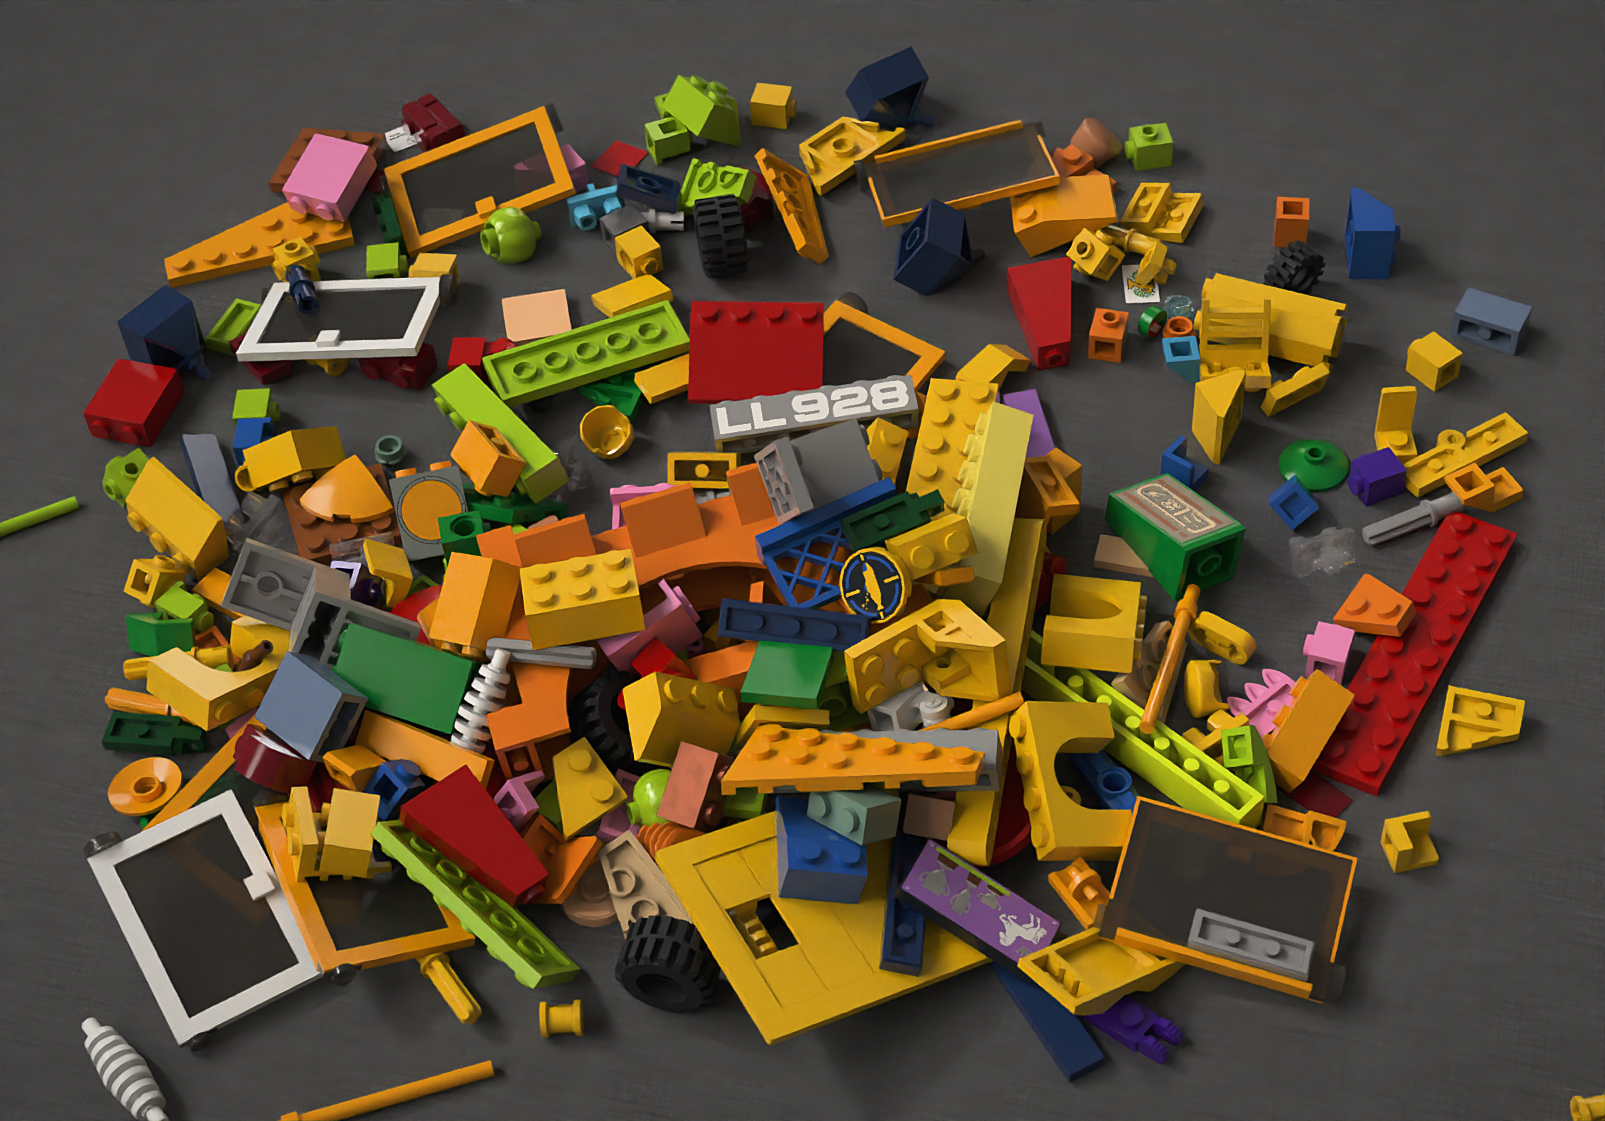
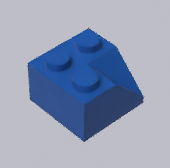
M1351 187L1344 233L1348 278L1388 279L1390 266L1396 265V247H1393V244L1400 240V223L1394 222L1392 208L1358 187Z

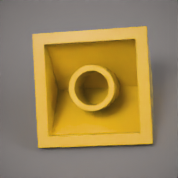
M1241 369L1195 384L1192 432L1211 461L1220 465L1242 418L1246 371Z

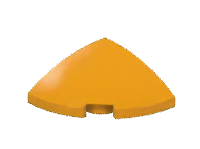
M355 454L324 474L300 499V504L308 512L331 522L335 520L333 514L340 518H351L352 523H362L385 517L394 512L393 506L381 487Z
M1267 804L1263 810L1260 830L1333 851L1342 838L1347 821L1313 811L1303 814ZM1256 853L1255 875L1269 878H1285L1305 872L1306 867Z

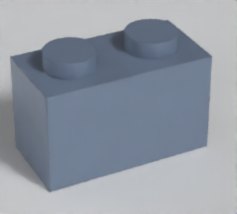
M1468 287L1454 312L1450 336L1514 356L1528 330L1532 307Z

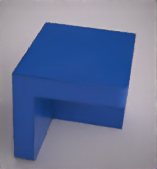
M1180 435L1162 453L1160 475L1168 473L1195 491L1208 478L1209 468L1186 456L1187 438Z
M1296 475L1291 477L1268 497L1269 505L1291 530L1319 509L1318 500Z

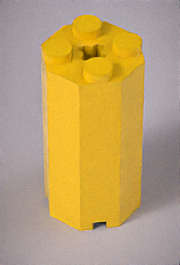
M1218 273L1215 274L1213 279L1206 278L1202 289V297H1209V307H1263L1264 297H1271L1268 355L1311 366H1316L1323 362L1327 369L1332 371L1334 364L1328 363L1330 357L1337 358L1347 324V319L1341 318V312H1348L1349 305ZM1198 310L1194 319L1193 330L1199 331L1200 338L1201 311ZM1209 319L1208 326H1262V319ZM1261 337L1208 338L1209 341L1226 345L1261 344Z

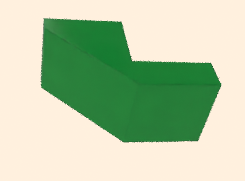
M163 612L126 615L129 649L148 656H158L176 647L183 652L191 651L192 647H196L193 618L164 620Z

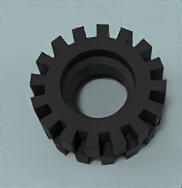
M1298 240L1295 244L1291 242L1288 244L1287 249L1283 247L1279 250L1281 253L1279 256L1275 255L1272 258L1274 263L1272 265L1269 264L1267 267L1269 272L1264 274V279L1266 280L1264 285L1301 294L1306 292L1310 294L1313 291L1311 287L1314 284L1318 285L1320 281L1317 278L1323 276L1324 271L1322 268L1325 267L1324 257L1303 241Z

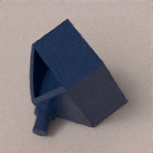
M912 46L861 68L845 91L846 96L862 122L879 123V127L905 128L910 124L914 126L920 124L932 128L935 122L934 116L925 114L921 108H918L929 76Z
M932 197L899 235L893 280L924 296H928L958 281L968 273L976 262L984 260L985 253L981 248L971 249L965 214Z
M164 285L117 321L130 361L177 370L186 365L188 369L193 368L202 381L213 374L203 361L205 357L201 352L206 348L192 300L169 286Z

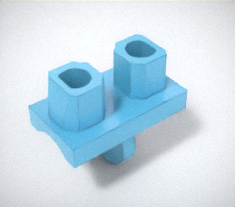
M593 183L586 184L587 193L568 197L567 204L572 227L579 226L582 231L594 229L597 225L596 221L600 220L601 217L624 208V198L615 195L617 185L595 190Z

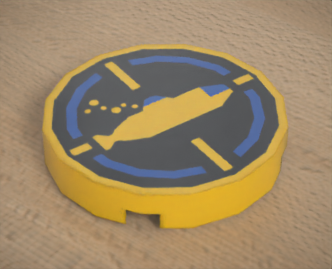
M882 547L862 549L851 555L841 570L839 581L841 597L848 610L852 614L872 616L871 624L888 622L902 614L906 608L907 598L910 597L912 590L910 573L903 560L896 554L892 555L889 551H886L887 549Z

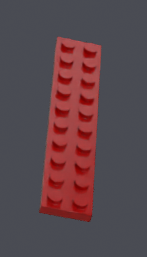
M1458 511L1446 515L1401 594L1413 601L1417 612L1401 637L1378 634L1347 688L1355 696L1312 766V771L1372 796H1378L1513 549L1518 533Z

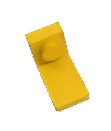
M1415 386L1387 387L1381 390L1374 433L1377 450L1389 447L1402 464L1417 457V450L1411 430L1418 394Z

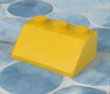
M155 457L149 459L125 500L129 514L126 516L127 520L135 531H143L149 537L151 544L160 553L165 551L175 561L176 567L188 572L198 581L214 567H217L230 557L223 518Z
M654 672L622 688L635 761L673 767L681 741L727 755L740 726L738 702L735 697L734 688Z

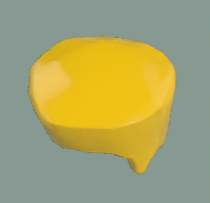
M1190 660L1184 672V698L1186 706L1194 718L1211 716L1219 709L1225 711L1230 708L1229 704L1222 702L1219 690V673L1215 667L1222 664L1221 661Z

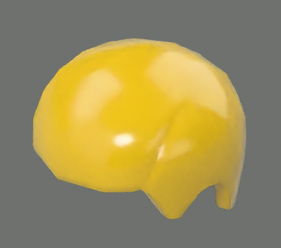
M612 405L596 406L585 414L580 423V436L583 443L591 453L602 459L619 457L629 449L634 439L633 425L630 423V420Z

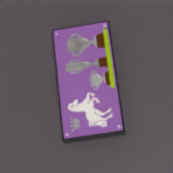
M929 837L922 845L893 895L1029 984L1033 979L1017 967L1019 959L1052 945L1062 925V922Z

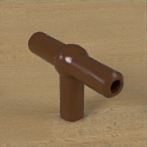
M263 640L254 649L247 650L243 654L242 659L233 666L232 672L246 671L259 666L263 659L273 651L272 643L268 640Z

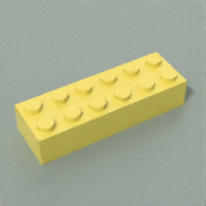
M994 401L987 414L981 413L979 415L974 431L976 434L970 433L966 440L963 453L968 455L967 461L964 460L958 475V481L963 482L962 488H958L952 504V508L957 510V515L967 518L979 552L953 564L974 567L975 580L943 587L935 586L934 593L939 595V599L962 601L980 618L1002 584L1034 416L1033 414Z

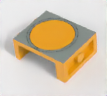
M450 461L430 464L431 471L418 474L416 468L396 471V478L389 479L404 553L407 556L408 562L444 555L438 518L468 512L459 466L451 467Z

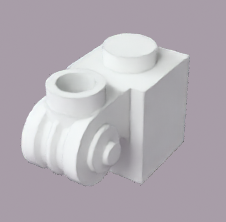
M915 683L912 687L906 688L880 705L868 710L872 731H896L898 729L913 731L921 722H923L924 728L951 718L950 711L954 708V701L952 697L941 696L937 692L925 691L921 684Z

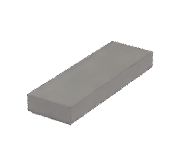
M1197 908L1187 948L1306 982L1316 942Z

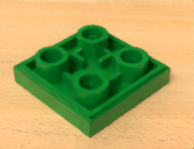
M759 641L741 689L742 702L758 703L763 706L780 705L796 707L798 709H817L834 660V648Z

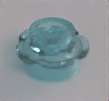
M1183 295L1168 297L1165 305L1162 307L1167 312L1168 320L1175 316H1183L1189 319L1194 313L1192 300Z

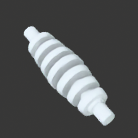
M497 648L492 662L488 665L482 664L479 673L485 676V679L476 677L471 686L480 692L468 691L464 697L472 705H460L458 713L466 719H456L454 728L461 733H452V743L482 754L485 750L486 745L480 740L489 741L492 737L488 728L486 714L503 708V703L494 697H506L507 689L499 683L508 684L511 675L505 669L511 655L510 652Z
M94 1017L85 1020L82 1024V1029L88 1036L85 1041V1048L91 1056V1060L108 1091L112 1092L113 1096L138 1121H169L162 1111L166 1104L165 1098L159 1091V1087L142 1056L132 1046L128 1045L127 1041L119 1036L111 1026L101 1027Z

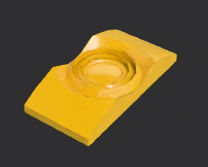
M1133 911L1125 914L1123 925L1163 936ZM1099 924L1020 958L1017 967L1073 1014L1094 1015L1103 1014L1119 999L1131 992H1151L1174 975L1185 963L1100 939L1098 936L1102 924Z

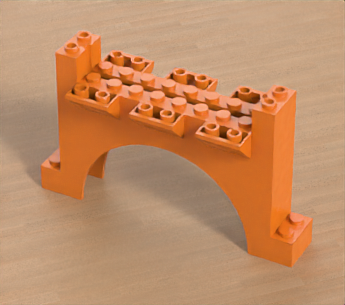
M757 463L743 465L726 471L730 495L711 499L701 504L696 502L691 482L621 502L620 506L626 526L607 530L593 536L590 534L585 514L567 517L560 521L530 528L513 534L512 527L509 525L476 535L482 557L494 558L522 568L531 567L536 564L565 561L574 557L604 554L613 550L631 549L643 616L667 599V596L658 585L663 579L671 590L678 586L696 612L721 607L722 598L749 601L751 584L761 581L768 585L783 605L788 606L766 564L763 565L757 555L755 536L779 526ZM819 541L812 545L809 553L828 559L833 544ZM839 546L834 561L845 564L847 559L854 553L850 549ZM786 556L775 561L779 570L794 574L799 559ZM805 562L800 576L820 581L825 567ZM830 569L825 583L839 587L841 571ZM520 577L504 638L531 641L525 616ZM786 581L788 587L790 586V581ZM923 583L912 585L911 595L907 598L906 608L902 614L888 622L871 624L870 636L930 604L931 602ZM797 584L793 596L798 605L812 599L816 589ZM842 598L818 609L852 614ZM596 639L566 644L595 648L597 660L596 665L592 669L511 661L522 704L503 707L498 711L486 714L495 751L506 782L509 779L537 770H541L545 775L540 783L555 779L552 763L553 756L572 745L569 739L572 733L569 724L570 717L568 716V707L572 705L571 700L581 690L599 679L611 663Z

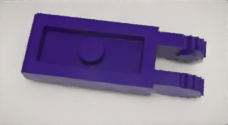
M1128 995L1119 999L1103 1014L1078 1015L1132 1051H1139L1149 1059H1153V1061L1160 1064L1165 1063L1170 1056V1052L1161 1042L1159 1043L1149 1035L1153 1033L1162 1040L1167 1041L1168 1044H1172V1046H1179L1185 1038L1179 1027L1172 1024L1166 1018H1159V1015Z

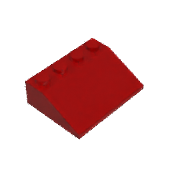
M692 301L688 403L719 404L727 400L741 401L760 395L774 396L786 394L793 390L807 391L819 389L823 386L824 303Z

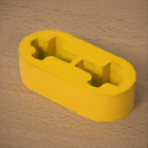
M1200 612L1188 628L1190 637L1197 644L1238 665L1245 664L1257 649L1254 638L1248 632L1210 612Z

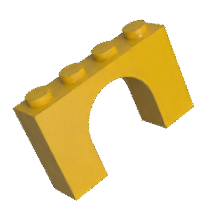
M1054 574L1050 615H1046L1043 631L1041 664L1131 674L1133 660H1141L1147 596L1140 595L1141 582Z
M243 616L232 621L230 646L233 653L242 659L243 654L247 650L254 649L263 640L270 641L273 645V651L263 659L259 666L241 672L219 671L203 665L176 647L148 660L146 690L204 730L209 731L260 706L286 652L289 651L290 631L249 616Z
M1026 701L1009 717L1010 735L1014 738L1017 752L1016 766L1022 777L1024 787L1023 801L1025 808L1029 812L1032 827L1031 841L1036 847L1038 861H1074L1079 857H1082L1084 861H1119L1132 817L1131 810H1095L1078 805L1063 792L1056 779L1054 760L1057 753H1098L1115 738L1108 703Z

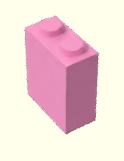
M315 133L282 191L291 209L298 213L306 212L318 215L325 220L333 219L345 222L377 164L369 146Z

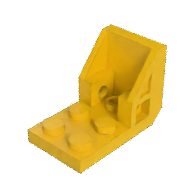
M937 599L844 651L852 706L860 714L880 705L885 700L906 688L912 687L921 680L927 682L941 696L993 702L1011 695L1006 640L960 600Z

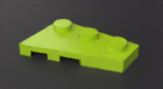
M692 158L679 194V205L676 212L683 211V216L692 215L695 199L734 194L740 205L748 203L757 176L748 169L728 165L720 167L713 162L708 161L706 164L702 163L699 159Z

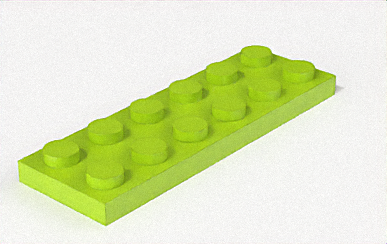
M668 300L495 353L483 357L482 360L497 396L511 408L688 352L690 339Z
M400 820L380 821L370 833L380 843V849L389 857L397 859L407 869L406 873L412 880L423 884L434 894L433 899L438 905L453 912L461 920L460 925L468 933L478 936L488 946L487 950L494 958L505 962L515 972L514 975L521 984L537 989L573 981L578 974L580 968L516 907H511L406 828Z

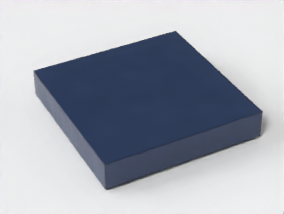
M621 164L615 195L675 214L679 205L680 183L679 181L633 166Z

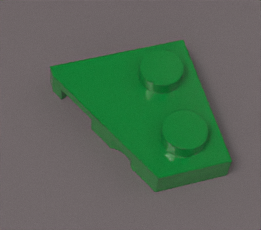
M631 369L578 386L580 394L598 406H615L633 424L645 397L634 382L635 373L643 370Z

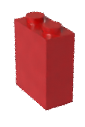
M118 358L83 412L91 436L126 442L131 445L151 447L185 392L178 370Z

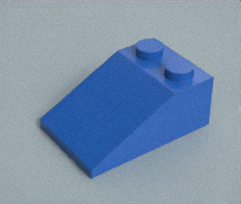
M777 797L776 825L779 897L858 904L868 877L866 845H860L808 817V799Z

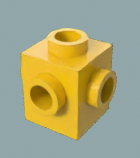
M1083 228L1081 233L1075 237L1072 246L1066 253L1067 256H1070L1076 262L1073 267L1087 277L1093 275L1107 282L1125 257V254L1112 244L1115 239L1101 229L1093 232Z
M301 236L272 249L275 258L272 268L279 280L288 282L285 275L287 269L292 275L290 266L300 265L306 270L309 279L321 281L317 264L320 263L319 255L314 246L308 247Z
M155 555L154 559H134L123 592L139 599L143 605L156 608L155 602L178 580L184 582L187 572L174 566L175 561L162 555Z

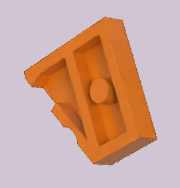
M1364 574L1334 616L1333 622L1336 625L1353 629L1355 632L1401 637L1417 612L1413 601L1370 574Z

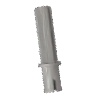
M1454 492L1432 501L1425 499L1420 502V506L1364 527L1362 529L1363 539L1369 546H1375L1426 525L1433 527L1448 514L1456 511L1462 513L1464 511V504Z

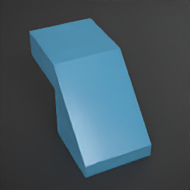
M1196 336L1163 338L1162 347L1166 367L1195 386L1197 382H1200L1201 361Z

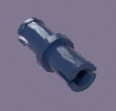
M292 265L290 266L292 275L288 269L285 274L290 284V295L296 300L300 312L304 314L314 313L312 304L315 309H318L319 306L318 299L315 297L314 283L307 277L303 266Z

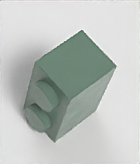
M863 782L862 790L812 791L809 795L807 816L860 845H866L896 836L901 799L868 782Z

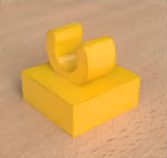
M1156 241L1142 258L1134 280L1135 282L1146 287L1153 278L1156 283L1165 285L1168 275H1173L1177 266L1173 260L1165 258L1167 246Z

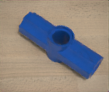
M1102 749L1098 753H1073L1070 755L1069 764L1097 798L1099 810H1131L1133 814L1137 796L1140 795L1131 785L1132 778L1128 771L1116 767ZM1150 823L1146 841L1152 838L1153 834L1160 828L1159 825Z

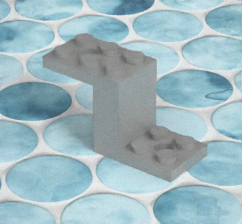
M856 418L793 440H789L788 436L778 439L754 455L779 525L882 480L880 466L875 459L871 460L867 446L870 445L868 433L863 425L858 424Z
M249 538L245 540L221 601V607L289 630L290 652L313 656L330 670L337 664L341 652L339 640L343 631L348 629L349 623L365 625L415 641L421 629V625L417 622L351 600L350 574ZM271 576L278 581L279 586L275 591L267 593L260 590L257 584L262 577Z

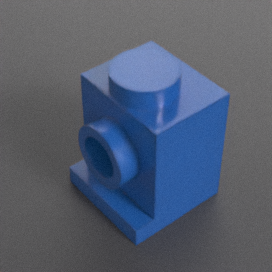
M271 417L238 419L233 443V451L238 467L243 465L245 461L243 450L276 437Z
M398 759L383 762L362 793L380 795L377 815L382 821L399 819L401 806L419 795L426 785L419 778L421 770L415 763L409 760Z

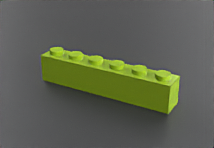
M465 363L432 384L438 396L434 399L436 406L444 416L449 414L451 422L458 431L463 430L469 420L496 427L525 460L526 465L513 486L520 496L527 494L536 504L570 481L559 458Z

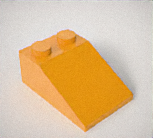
M1109 175L1060 177L1061 184L1010 196L1014 232L1030 257L1074 240L1083 228L1094 232L1118 222Z

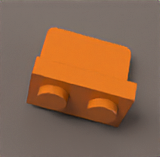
M534 814L524 825L519 835L547 870L549 876L544 887L545 893L531 904H560L570 899L577 889L576 883L584 871L590 868L596 861L597 851L601 847L602 842L596 836L573 837L566 841L563 834L541 814Z

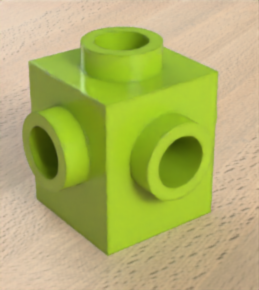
M140 448L124 457L121 455L116 456L105 466L106 470L102 481L103 489L110 499L117 500L123 508L127 507L125 500L149 460Z

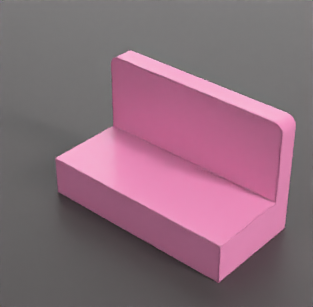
M541 770L509 779L493 798L494 802L518 833L539 809L531 793L545 777Z

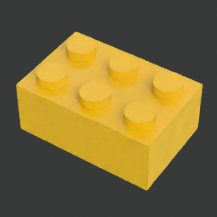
M631 549L613 550L604 554L574 557L565 561L536 564L519 569L525 616L533 651L646 630Z

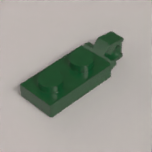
M386 190V192L371 195L372 207L375 214H377L381 230L386 232L382 234L385 244L398 243L401 255H406L407 259H409L410 255L390 191Z
M938 489L919 497L917 492L909 494L906 491L841 519L840 528L853 553L866 548L881 547L886 544V540L930 523L932 517L944 512L945 502Z
M114 712L101 743L105 750L181 755L184 750L189 753L206 752L210 740L203 728L191 726L192 724L184 722L182 717Z

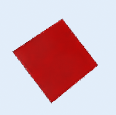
M616 140L592 164V167L618 176L621 164L635 167L649 152Z

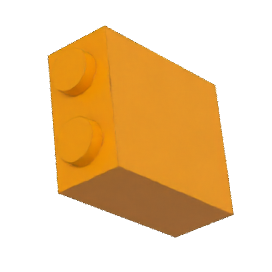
M451 552L429 638L442 641L441 649L483 658L488 640L493 637H505L520 580L519 569L522 567L494 558Z

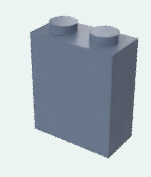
M287 651L254 717L306 759L325 763L322 757L327 752L344 748L368 698L313 656Z

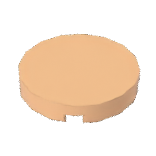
M597 856L594 864L584 871L576 883L577 889L573 896L567 901L560 903V907L566 916L582 926L600 927L618 921Z

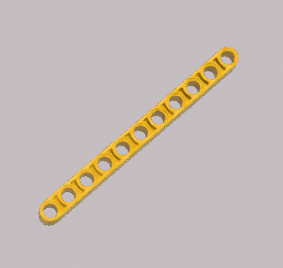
M1014 518L1002 584L993 597L990 607L988 625L1006 640L1011 694L1021 691L1047 540L1045 519ZM973 700L972 709L991 702ZM1016 710L968 727V730L975 728L998 730L1002 746L1000 791H956V804L951 832L948 835L947 849L973 866L988 867L991 863L1013 738L1009 731V717Z

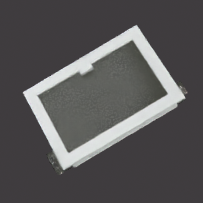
M443 274L441 277L312 281L315 286V297L318 299L319 306L318 309H315L312 304L315 312L311 314L300 312L296 300L290 295L289 282L274 283L272 287H264L262 289L261 298L263 304L236 355L238 361L417 356L440 302L444 307L455 306L457 303L458 285L456 277L453 274Z
M232 790L224 792L124 841L118 832L112 831L94 837L84 846L83 852L180 1049L187 1045L192 1052L206 1048L213 1042L211 1033L327 975V972L323 973L322 970L316 971L279 880Z

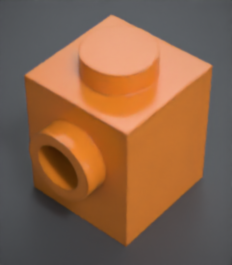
M1277 197L1273 247L1287 248L1289 243L1293 242L1295 244L1298 240L1306 243L1309 225V198Z
M1096 308L1089 333L1088 359L1121 363L1128 337L1129 312Z

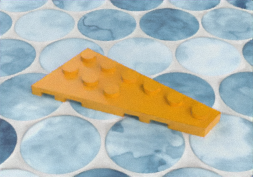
M286 202L164 259L170 287L174 288L272 265L275 262L272 249L300 236L308 247L314 246L318 254L355 246L349 219L347 218L345 222L333 219L325 220L318 215L306 212L298 213L291 209L289 203Z
M777 724L758 725L721 780L722 795H735L736 787H758V794L773 793V788L786 785H794L796 790L800 792L862 790L863 782H885V789L900 788V783L921 780V783L926 787L976 785L985 767V752L972 751L964 746L947 748L933 746L928 742H916L914 744L897 742L888 737L872 739L857 737L852 733H821L812 728L796 730L782 728Z

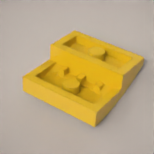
M1141 183L1119 221L1120 226L1127 230L1137 229L1140 234L1162 241L1184 243L1204 205L1202 193H1173L1170 183Z

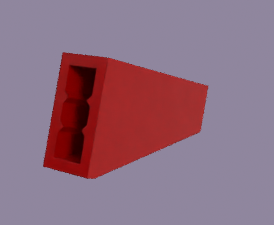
M1070 256L1007 268V293L1038 371L1070 365L1072 262Z
M466 764L401 806L399 820L406 828L514 908L523 901L526 905H529L545 893L544 887L546 886L549 873Z

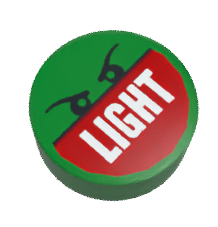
M1156 305L1147 308L1139 320L1138 333L1149 340L1156 338L1165 326L1167 312Z

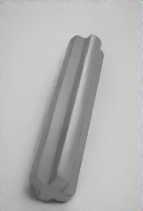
M495 637L488 640L486 645V655L489 659H493L496 649L501 648L511 653L508 661L592 669L596 665L597 660L596 649L586 646L561 645L533 651L531 641Z

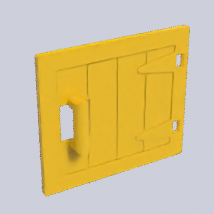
M776 811L660 849L656 852L655 861L769 1045H775L993 961L926 918L922 970L919 977L879 969L891 838L866 844L868 877L858 904L779 897ZM770 897L799 944L779 951L755 913L757 901Z

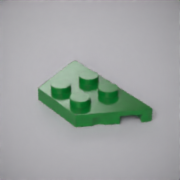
M462 483L468 512L480 510L481 518L517 524L526 521H541L545 518V514L555 515L558 518L567 517L568 503L542 499L535 504L527 494L520 496L515 488H512L508 497L495 494L488 497L476 491L473 487L474 485Z

